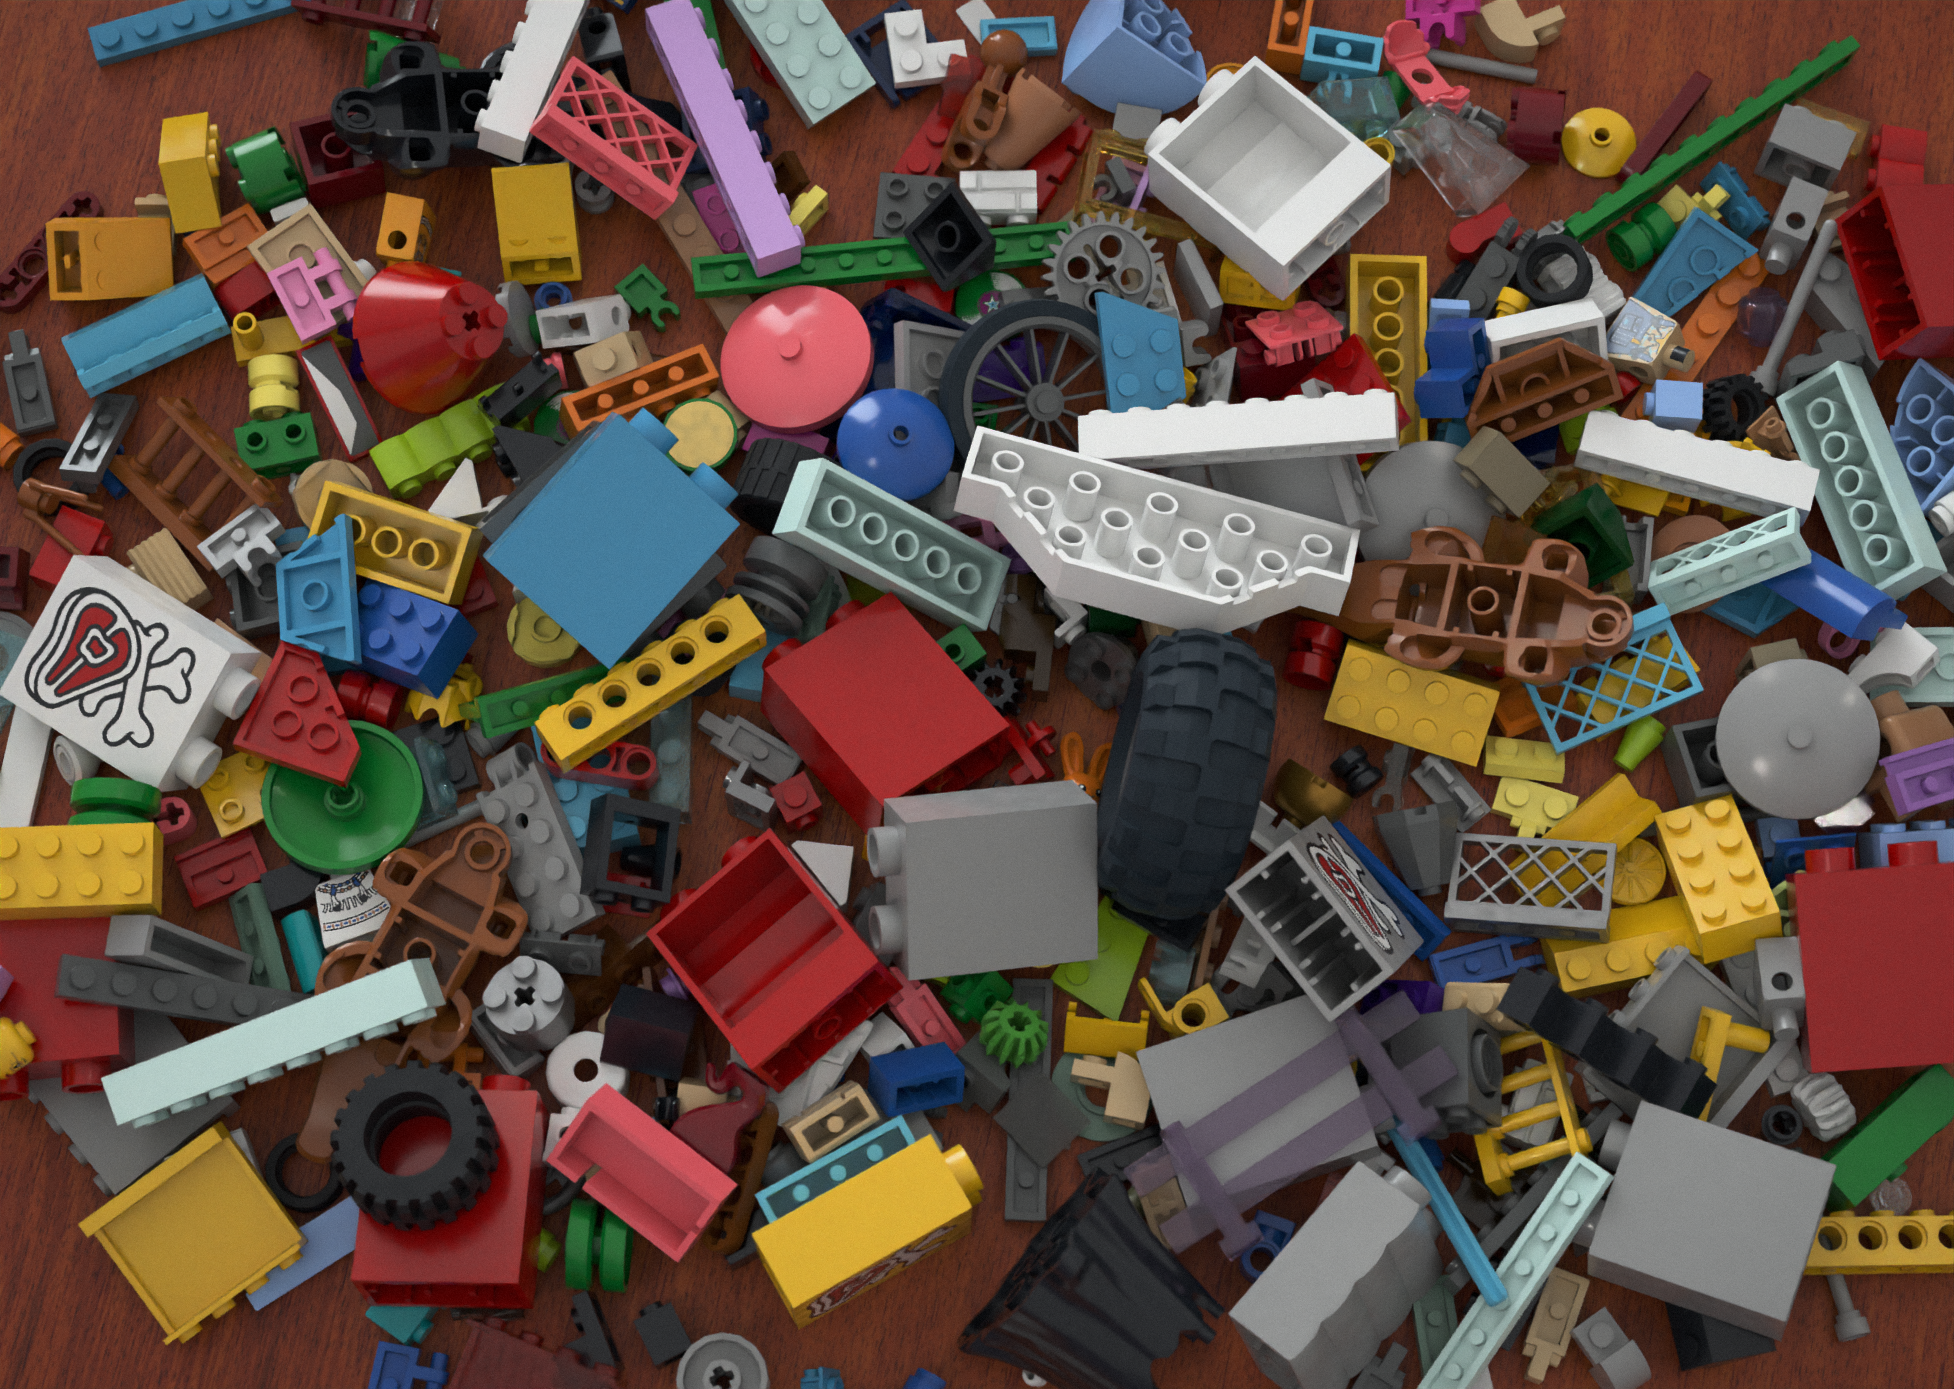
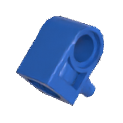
M1257 1209L1239 1258L1240 1273L1245 1280L1254 1284L1263 1274L1262 1271H1257L1252 1267L1250 1255L1255 1252H1263L1269 1256L1272 1263L1291 1241L1296 1223Z

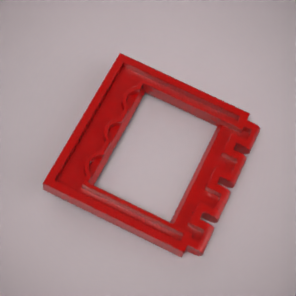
M970 53L967 58L970 72L969 80L950 83L893 168L892 173L939 177L934 173L942 163L941 153L948 134L961 110L965 98L977 81L981 82L985 73V68L980 58ZM1014 77L1006 78L1001 92L1008 95L1015 79ZM1082 115L1038 152L1026 168V170H1036L1037 214L1039 215L1044 213L1058 191V188L1049 180L1057 185H1062L1077 162V158L1068 151L1081 156L1095 134L1091 128L1085 125L1086 117ZM991 225L989 229L1006 227V225Z

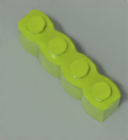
M505 382L483 391L473 399L449 408L437 417L417 424L404 434L383 441L369 451L372 461L393 499L413 497L423 489V485L428 481L435 479L443 481L452 477L465 458H468L475 464L491 456V445L496 442L492 432V428L495 426L478 409V400L483 395L490 396ZM526 416L513 429L525 432L530 431L531 426L528 417Z

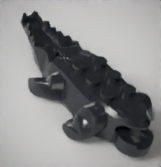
M406 41L400 43L385 55L380 70V83L372 85L370 89L362 87L344 89L335 96L331 105L330 119L335 129V135L359 154L368 156L372 160L388 162L394 174L406 180L423 179L432 172L448 167H493L498 165L502 168L560 163L566 158L534 135L522 163L477 148L480 132L474 131L475 123L481 108L488 110L491 102L487 101V96L494 79L500 81L503 73L499 72L501 62L506 50L513 52L516 44L512 43V41L491 52L483 60L481 68L457 69L443 66L439 53L435 49L436 46L430 42ZM571 76L576 91H578L579 87L586 84L584 79ZM624 91L681 132V114L679 109L671 102L644 98ZM580 100L585 116H592L583 100ZM569 101L557 103V107L571 117H575ZM349 112H357L355 115L348 118L347 114ZM644 123L645 126H646V128L648 129V131H649V133H650V130H649L648 125H647L646 123ZM589 124L591 131L606 140L597 124Z

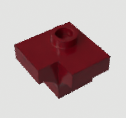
M0 546V610L26 611L30 553L19 547Z

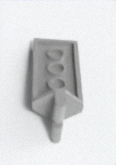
M906 320L895 323V388L909 390L922 395L938 407V391L944 365L953 347L965 331ZM896 431V439H906V435L903 432ZM953 458L948 474L934 491L922 498L909 501V504L941 522L962 515V513L953 511L963 470Z

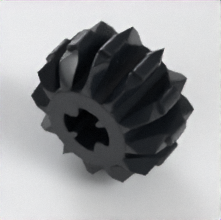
M983 659L980 662L981 672L973 668L967 671L969 680L1003 718L1007 716V713L1012 716H1019L1021 709L1018 704L1026 702L1027 694L1021 691L1025 687V678H1014L1017 674V667L1015 665L1008 667L1004 671L1002 670V659L996 660L995 668H990L988 662ZM991 687L992 691H994V687L1001 689L1000 697H996L995 693L993 698L987 696V688Z

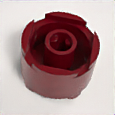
M1512 87L1511 116L1508 121L1506 161L1559 166L1566 90Z

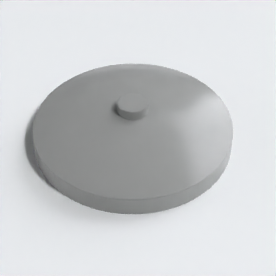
M1441 441L1410 442L1399 446L1400 451L1387 452L1368 469L1363 478L1379 526L1359 535L1357 551L1363 562L1370 560L1406 559L1413 551L1410 547V542L1412 541L1410 537L1411 532L1434 526L1455 527L1466 533L1482 549L1485 562L1492 563L1504 537L1506 512L1502 516L1497 514L1485 503L1484 500L1488 496L1480 488L1474 490L1461 479L1459 474L1463 470L1453 459L1462 451V447ZM1413 584L1409 590L1411 595L1419 596L1420 587L1417 584Z
M1787 659L1758 668L1741 680L1732 690L1722 706L1718 717L1715 748L1725 779L1736 794L1746 803L1762 813L1788 820H1808L1837 811L1862 791L1877 764L1880 750V730L1878 719L1870 700L1860 686L1849 676L1822 662L1807 659Z

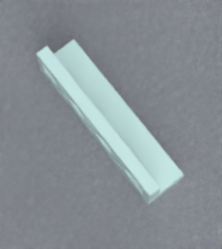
M1796 507L1650 562L1648 589L1657 604L1665 602L1670 615H1674L1810 564L1812 554L1800 534V515ZM1787 525V527L1775 531L1776 529ZM1672 569L1671 571L1662 574V572Z

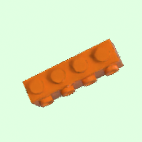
M702 343L561 398L559 418L570 440L593 420L602 423L611 412L620 414L626 421L630 422L643 407L658 420H664L667 414L678 404L692 398H707L716 391L719 374Z

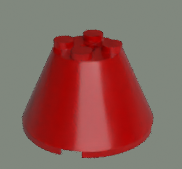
M407 261L382 269L366 283L356 302L352 332L353 340L358 339L363 358L360 366L374 389L389 403L403 411L417 415H431L443 413L470 397L502 342L504 325L507 323L508 317L505 308L498 304L491 293L482 286L434 265L418 261Z

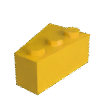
M208 112L166 118L162 122L158 164L176 234L222 226L218 176H220L218 162L221 161L219 147L222 146L218 124L211 125Z

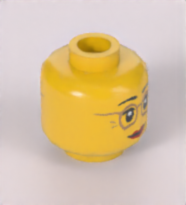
M0 1017V1079L9 1078L29 1064L34 1058V1052L30 1044L35 1042L36 1038L22 1020L15 1024L7 1017Z

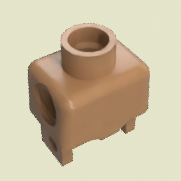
M1898 690L1887 692L1870 701L1875 710L1880 730L1878 760L1954 737V727L1939 706L1930 705L1909 710ZM1877 760L1873 774L1864 789L1868 796L1881 792L1897 822H1904L1921 810L1898 816L1885 781V777H1888L1884 765L1880 766ZM1954 800L1938 804V807L1941 811L1947 810L1954 806Z

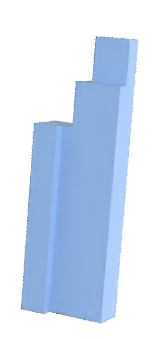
M351 1196L299 1228L308 1240L299 1249L303 1257L284 1271H282L280 1266L266 1273L269 1278L266 1284L251 1295L246 1293L256 1311L355 1250L360 1208Z

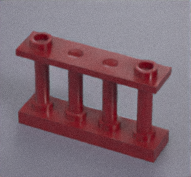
M292 0L290 4L302 14V20L314 25L323 26L324 21L401 36L406 41H426L440 44L441 36L427 24L433 0H417L412 21L393 18L398 0H382L378 15L359 11L362 0H346L344 8L327 5V0Z

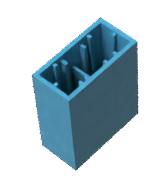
M643 407L630 422L626 421L620 414L611 412L482 555L494 568L608 669L618 661L740 525L725 510L739 494L704 462L689 477L665 456L679 439Z

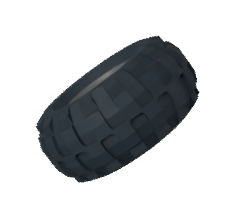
M1200 628L1176 630L1171 637L1156 635L1140 656L1131 677L1113 737L1098 805L1096 866L1098 886L1110 890L1111 897L1131 911L1168 920L1192 918V915H1196L1198 912L1211 913L1216 910L1226 896L1227 892L1225 889L1234 883L1242 864L1259 809L1271 755L1277 712V687L1271 661L1259 658V655L1256 654V649L1240 638Z

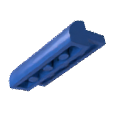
M1808 548L1812 554L1810 564L1759 582L1853 639L1873 641L1880 627L1902 630L1908 615L1895 608L1897 602L1893 597Z

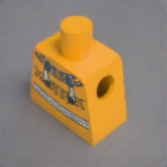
M387 192L376 247V255L386 267L407 261L425 263L437 219L425 199Z

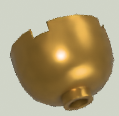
M1290 758L1281 766L1274 780L1273 795L1275 802L1285 811L1281 819L1285 818L1300 830L1323 815L1331 824L1340 821L1354 798Z

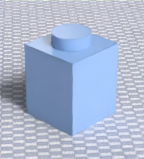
M1656 379L1651 391L1644 394L1643 415L1649 416V421L1653 422L1657 427L1672 431L1685 430L1695 433L1702 420L1703 383Z

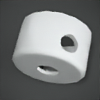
M583 1031L571 1034L559 1043L548 1057L545 1074L549 1090L561 1108L572 1107L581 1109L587 1099L606 1083L626 1097L631 1078L629 1070L600 1063L599 1061L604 1040L602 1033ZM591 1059L597 1064L598 1074L592 1081L582 1082L576 1078L574 1069L579 1061Z

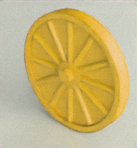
M1635 837L1617 853L1612 901L1621 905L1633 906L1647 903L1659 894L1666 879V864L1663 856L1654 845L1644 839ZM1606 863L1595 871L1594 875L1606 867ZM1605 878L1598 882L1603 889Z

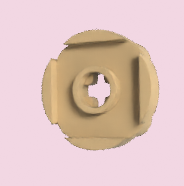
M336 459L319 461L309 466L300 475L292 492L295 511L303 525L309 530L311 529L325 480L341 482L373 493L371 483L361 469L351 463Z

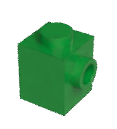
M964 623L936 641L966 676L970 668L978 671L980 669V662L983 659L987 661L986 651Z

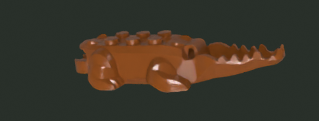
M1434 526L1411 532L1410 537L1412 541L1410 542V547L1413 551L1404 560H1370L1354 564L1351 582L1339 616L1303 606L1284 611L1285 613H1295L1308 619L1325 623L1346 633L1350 637L1367 643L1388 642L1384 646V652L1394 659L1422 671L1446 670L1462 659L1486 665L1505 667L1504 672L1508 677L1544 688L1562 683L1568 676L1570 668L1603 662L1622 652L1628 647L1627 643L1634 631L1632 612L1623 600L1611 595L1596 596L1593 591L1587 589L1589 573L1585 558L1571 543L1560 539H1537L1529 547L1524 562L1518 565L1485 562L1483 551L1475 540L1459 529L1447 526ZM1413 584H1417L1420 587L1419 597L1412 596L1409 591Z
M475 823L467 826L457 835L452 850H446L436 860L420 851L400 848L388 854L378 867L372 882L373 889L377 890L379 895L385 897L391 903L390 911L372 942L357 940L344 944L325 957L317 974L314 996L410 959L429 958L446 1004L435 1008L437 1016L406 1026L401 1021L396 1023L399 1031L367 1041H365L364 1036L359 1037L360 1046L338 1054L326 1055L325 1051L322 1052V1060L319 1062L312 1088L309 1115L301 1126L296 1139L297 1151L308 1160L319 1164H327L332 1161L331 1155L335 1151L330 1146V1134L333 1130H339L334 1122V1118L338 1109L343 1108L346 1110L349 1104L345 1097L350 1091L356 1089L359 1092L365 1086L364 1078L372 1073L377 1078L386 1073L384 1067L397 1063L400 1069L406 1068L410 1056L416 1050H421V1055L424 1058H429L431 1063H439L449 1056L467 1036L472 1023V1009L468 997L461 989L472 974L482 953L489 952L494 956L507 957L522 938L528 922V914L521 905L503 896L506 885V872L511 866L513 853L508 837L499 827L490 823ZM479 843H488V844H490V845H477V844H479Z

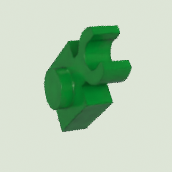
M643 263L614 286L615 293L623 297L624 301L629 304L630 309L639 319L649 312L654 328L661 333L666 331L664 322L660 320L663 314L669 313L677 321L681 319L678 306L671 301H663L669 296L668 289Z

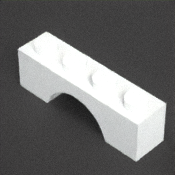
M1905 622L1902 630L1885 628L1877 637L1876 646L1867 656L1861 654L1854 660L1849 667L1848 672L1850 674L1848 676L1860 686L1865 694L1876 688L1888 685H1898L1914 689L1940 662L1939 650Z

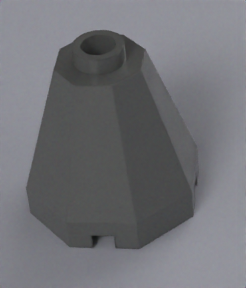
M1455 800L1372 816L1375 833L1405 886L1409 890L1417 889L1419 897L1442 893L1441 885L1450 883L1458 821Z

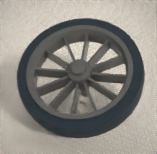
M1047 299L1022 300L1000 307L983 316L960 337L950 352L943 368L938 391V408L944 414L954 438L953 458L962 470H964L977 428L974 417L1015 409L1020 411L1021 414L1000 432L1011 434L1028 419L1022 438L1032 440L1038 425L1041 443L1052 446L1049 429L1050 423L1070 450L1079 453V444L1058 417L1063 415L1078 421V416L1081 415L1064 409V401L1100 394L1106 395V389L1063 396L1061 389L1093 361L1100 372L1105 388L1098 320L1095 315L1080 307L1060 301ZM1033 329H1045L1059 333L1043 379H1041ZM1022 331L1031 383L1000 345L1005 339ZM1069 337L1078 343L1089 355L1053 385L1052 382ZM992 350L1023 388V392L978 375L983 362ZM975 381L1015 396L1014 405L973 412L972 403Z

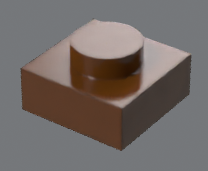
M783 151L771 163L776 176L774 186L778 194H785L789 203L810 183V180L795 151Z

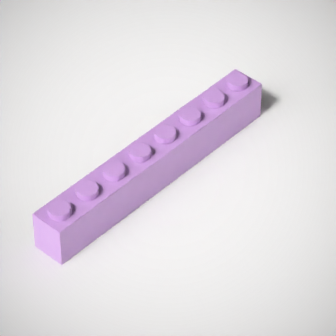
M671 0L646 8V31L757 278L800 264L801 248L805 247L803 233L798 224L792 225L788 216L791 215L788 200L784 193L778 194L774 186L776 176L773 167L769 161L764 163L760 155L762 146L759 136L755 130L749 131L746 121H748L746 108L741 99L735 100L732 93L734 85L727 68L721 69L717 61L720 59L719 50L713 38L707 39L704 32L706 23L702 11L699 7L693 8L690 0Z

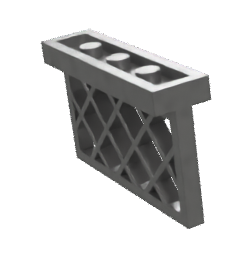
M1456 832L1448 902H1445L1444 910L1446 926L1454 932L1609 943L1617 844ZM1464 845L1482 846L1489 855L1471 868L1463 859ZM1510 848L1522 849L1529 858L1511 871L1501 860L1500 856ZM1530 849L1538 851L1536 853H1533ZM1550 851H1561L1569 861L1552 874L1540 859ZM1571 852H1575L1578 854L1576 856H1573ZM1590 854L1607 855L1606 867L1593 877L1580 864ZM1495 861L1506 873V876L1489 888L1477 874ZM1535 864L1547 878L1529 891L1517 877ZM1461 867H1463L1466 870V873L1462 876ZM1575 867L1587 882L1570 894L1558 879ZM1472 878L1484 891L1474 901L1458 900L1459 888ZM1603 878H1605L1604 889L1598 883ZM1513 881L1524 896L1514 904H1503L1495 894ZM1553 884L1565 899L1554 907H1543L1535 897ZM1593 887L1603 898L1601 911L1584 910L1576 900ZM1488 899H1491L1494 903H1488L1486 901ZM1531 902L1534 906H1529L1526 904ZM1571 904L1574 907V909L1566 907H1568Z

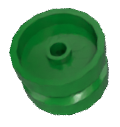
M96 777L74 781L71 786L69 806L78 814L71 816L67 821V825L153 823L150 820L156 818L161 811L162 793L158 788L149 784L121 778Z
M574 1198L572 1202L565 1239L566 1288L568 1290L589 1291L595 1282L597 1266L599 1265V1278L603 1290L611 1293H626L631 1271L634 1229L608 1208L605 1210L603 1226H601L600 1207L595 1199Z

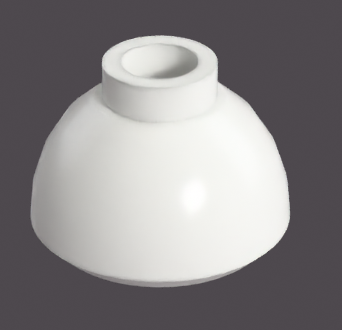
M64 735L58 736L54 742L53 752L57 767L69 785L72 786L74 781L84 778H94L100 763L103 762L102 759Z

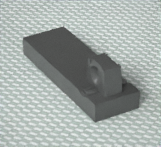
M101 393L98 395L59 467L62 481L77 482L81 492L96 493L100 481L103 480L106 468L112 461L139 409L136 396Z

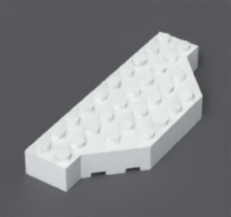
M981 426L976 428L953 510L991 521L1054 596L1178 630L1200 628L1221 634L1298 606L1339 616L1351 582L1360 535L1359 529Z

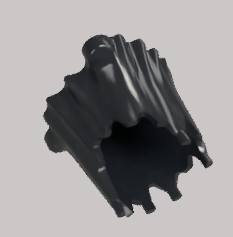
M1097 1166L1092 1169L1067 1201L1049 1217L1043 1227L1027 1243L1019 1260L1002 1278L997 1292L963 1329L957 1339V1344L959 1345L958 1349L964 1354L1005 1362L1031 1372L1059 1389H1160L1157 1387L1150 1370L1151 1363L1155 1359L1169 1358L1179 1345L1180 1333L1192 1342L1198 1338L1208 1345L1216 1336L1217 1331L1204 1322L1203 1315L1198 1306L1209 1312L1217 1320L1223 1314L1225 1308L1210 1295L1201 1283L1153 1234L1132 1203L1120 1177L1116 1173L1108 1175Z

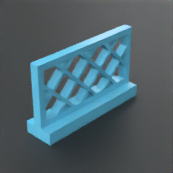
M1665 602L1633 615V635L1627 643L1628 647L1623 650L1638 656L1631 675L1609 668L1612 657L1606 660L1605 665L1598 663L1588 665L1587 667L1602 672L1595 691L1572 683L1577 670L1586 666L1570 668L1569 673L1571 674L1568 681L1564 680L1562 683L1557 684L1565 687L1558 707L1543 702L1536 690V686L1521 682L1528 692L1556 755L1703 693L1704 689L1670 620L1671 615ZM1666 632L1672 645L1668 659L1645 652L1650 638ZM1644 641L1641 650L1632 647ZM1675 653L1679 659L1680 664L1672 662ZM1642 658L1665 666L1658 685L1635 677ZM1672 668L1685 673L1691 687L1678 693L1662 687L1668 669ZM1606 674L1628 681L1621 701L1599 693ZM1632 684L1655 691L1650 705L1638 708L1625 703ZM1569 690L1592 697L1584 717L1562 709ZM1659 693L1668 696L1667 698L1657 701ZM1596 699L1618 707L1613 721L1602 724L1589 719ZM1623 709L1632 712L1620 717ZM1546 710L1555 713L1552 722ZM1562 715L1581 722L1582 724L1577 736L1561 743L1555 730L1559 716ZM1586 725H1589V726L1595 728V729H1592V730H1590V731H1588V732L1583 733V732H1584V729H1585V727H1586Z

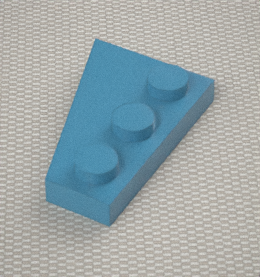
M1694 206L1631 297L1671 317L1695 299L1698 294L1717 280L1722 279L1731 272L1730 270L1759 250Z

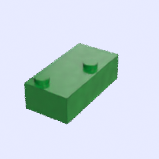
M1932 1064L1910 1075L1819 1159L1837 1165L1831 1191L1825 1206L1830 1213L1856 1207L1885 1179L1889 1183L1897 1179L1908 1168L1904 1161L1929 1138L1943 1130L1954 1119V1078L1941 1064Z

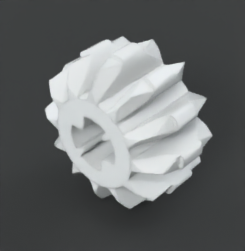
M1827 1072L1809 1073L1790 1089L1792 1104L1803 1120L1804 1126L1808 1127L1812 1135L1820 1140L1827 1142L1833 1138L1836 1139L1856 1124L1855 1107L1849 1100L1850 1096L1845 1093L1842 1085L1836 1082L1833 1075Z

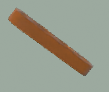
M768 1100L760 1119H755L747 1125L741 1137V1153L745 1147L751 1145L753 1155L751 1160L744 1166L740 1160L736 1169L729 1177L741 1187V1196L738 1202L731 1206L728 1198L702 1234L704 1245L713 1252L731 1255L741 1247L744 1241L756 1199L755 1194L758 1193L779 1120L778 1107L770 1100ZM749 1133H757L756 1138L750 1137ZM726 1212L733 1214L732 1219L725 1216ZM722 1231H727L725 1239H720Z

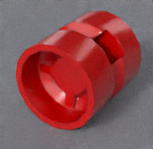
M1315 621L1296 622L1290 642V647L1294 651L1287 654L1282 673L1283 679L1290 684L1308 690H1329L1336 670V665L1332 660L1339 658L1344 634L1335 627Z
M349 669L344 673L336 694L347 720H364V722L375 724L391 732L401 709L404 687L382 678L377 683H374L371 675Z

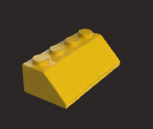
M1678 896L1611 909L1609 943L1540 938L1548 972L1558 977L1560 982L1557 986L1575 999L1630 988L1642 978L1647 980L1656 969L1654 962L1666 948L1671 947L1673 949L1675 945L1687 947L1690 950L1689 954L1709 971L1720 961L1704 963Z

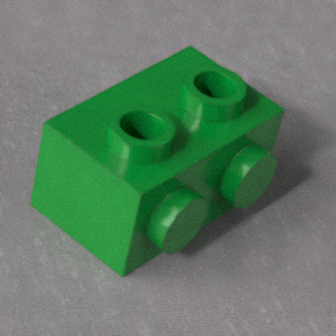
M293 411L284 414L281 419L271 421L251 420L246 422L243 427L234 428L239 456L257 475L264 476L268 480L290 476L291 473H303L309 466L323 461L317 427L310 412Z

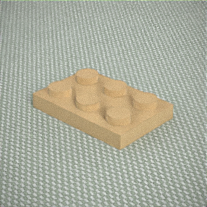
M311 203L247 246L248 251L266 275L268 272L301 256L308 270L318 266L313 255L314 252L327 247L332 258L338 259L343 269L341 275L348 289H353L357 298L368 282ZM327 280L316 283L324 300L334 296ZM337 311L332 314L337 327L347 321L343 311ZM324 334V335H322V336H320V337L314 339V341H315V342L318 341L319 339H321V338H322L323 336H325L326 334Z

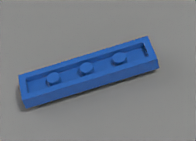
M1340 821L1332 823V826L1425 941L1414 952L1422 962L1425 961L1452 931Z

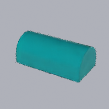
M302 909L284 917L281 920V925L302 992L314 995L318 971L329 953L323 944L318 918L309 911Z

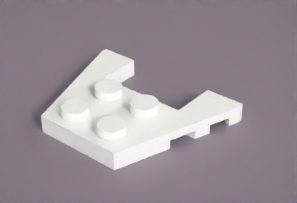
M868 1020L861 1023L780 1094L769 1086L768 1100L774 1102L779 1111L777 1126L782 1127V1123L795 1115L801 1116L802 1110L834 1090L870 1034L874 1023ZM730 1043L731 1060L727 1061V1066L732 1062H737L752 1071ZM738 1087L731 1090L730 1095L737 1096V1101L742 1099L743 1093Z

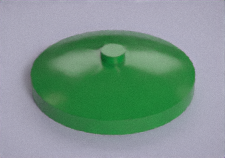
M348 720L362 754L346 788L274 763L270 764L265 775L261 805L268 830L284 854L309 870L332 875H346L377 867L388 854L403 848L408 843L421 820L424 809L425 789L419 766L413 754L393 733L368 722Z

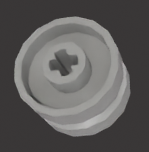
M723 1332L704 1336L692 1344L680 1360L676 1376L678 1389H721L716 1384L717 1380L722 1376H728L732 1379L729 1381L731 1385L729 1389H770L771 1386L766 1362L756 1346L739 1335Z

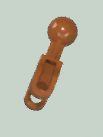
M1011 30L994 31L984 39L981 45L980 60L985 68V73L981 82L977 81L965 98L941 153L944 165L954 172L970 171L978 161L984 146H988L998 133L1006 113L1005 106L1009 95L1001 92L1006 78L1015 76L1022 67L1024 68L1027 62L1028 49L1026 43L1020 35ZM959 143L967 145L970 149L968 159H959L955 155L954 145Z

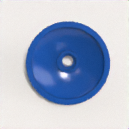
M889 388L864 395L847 410L837 433V455L842 468L904 502L922 498L934 491L948 474L954 457V438L944 414L930 400L909 390ZM901 431L906 435V439L898 440L894 437L893 433Z

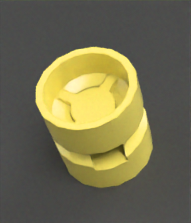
M277 354L262 355L251 359L248 362V384L254 390L249 393L250 417L254 420L271 421L281 419L286 413L300 411V394L298 390L294 389L299 385L298 361L290 356Z

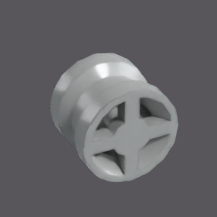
M584 170L578 174L575 180V191L580 207L590 214H601L609 210L615 201L614 191Z

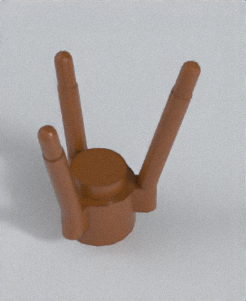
M28 478L20 487L17 496L18 504L26 508L23 515L24 518L35 522L69 553L84 555L41 515L45 513L52 514L57 509L60 501L97 512H102L103 506L88 500L86 494L49 485L36 478Z

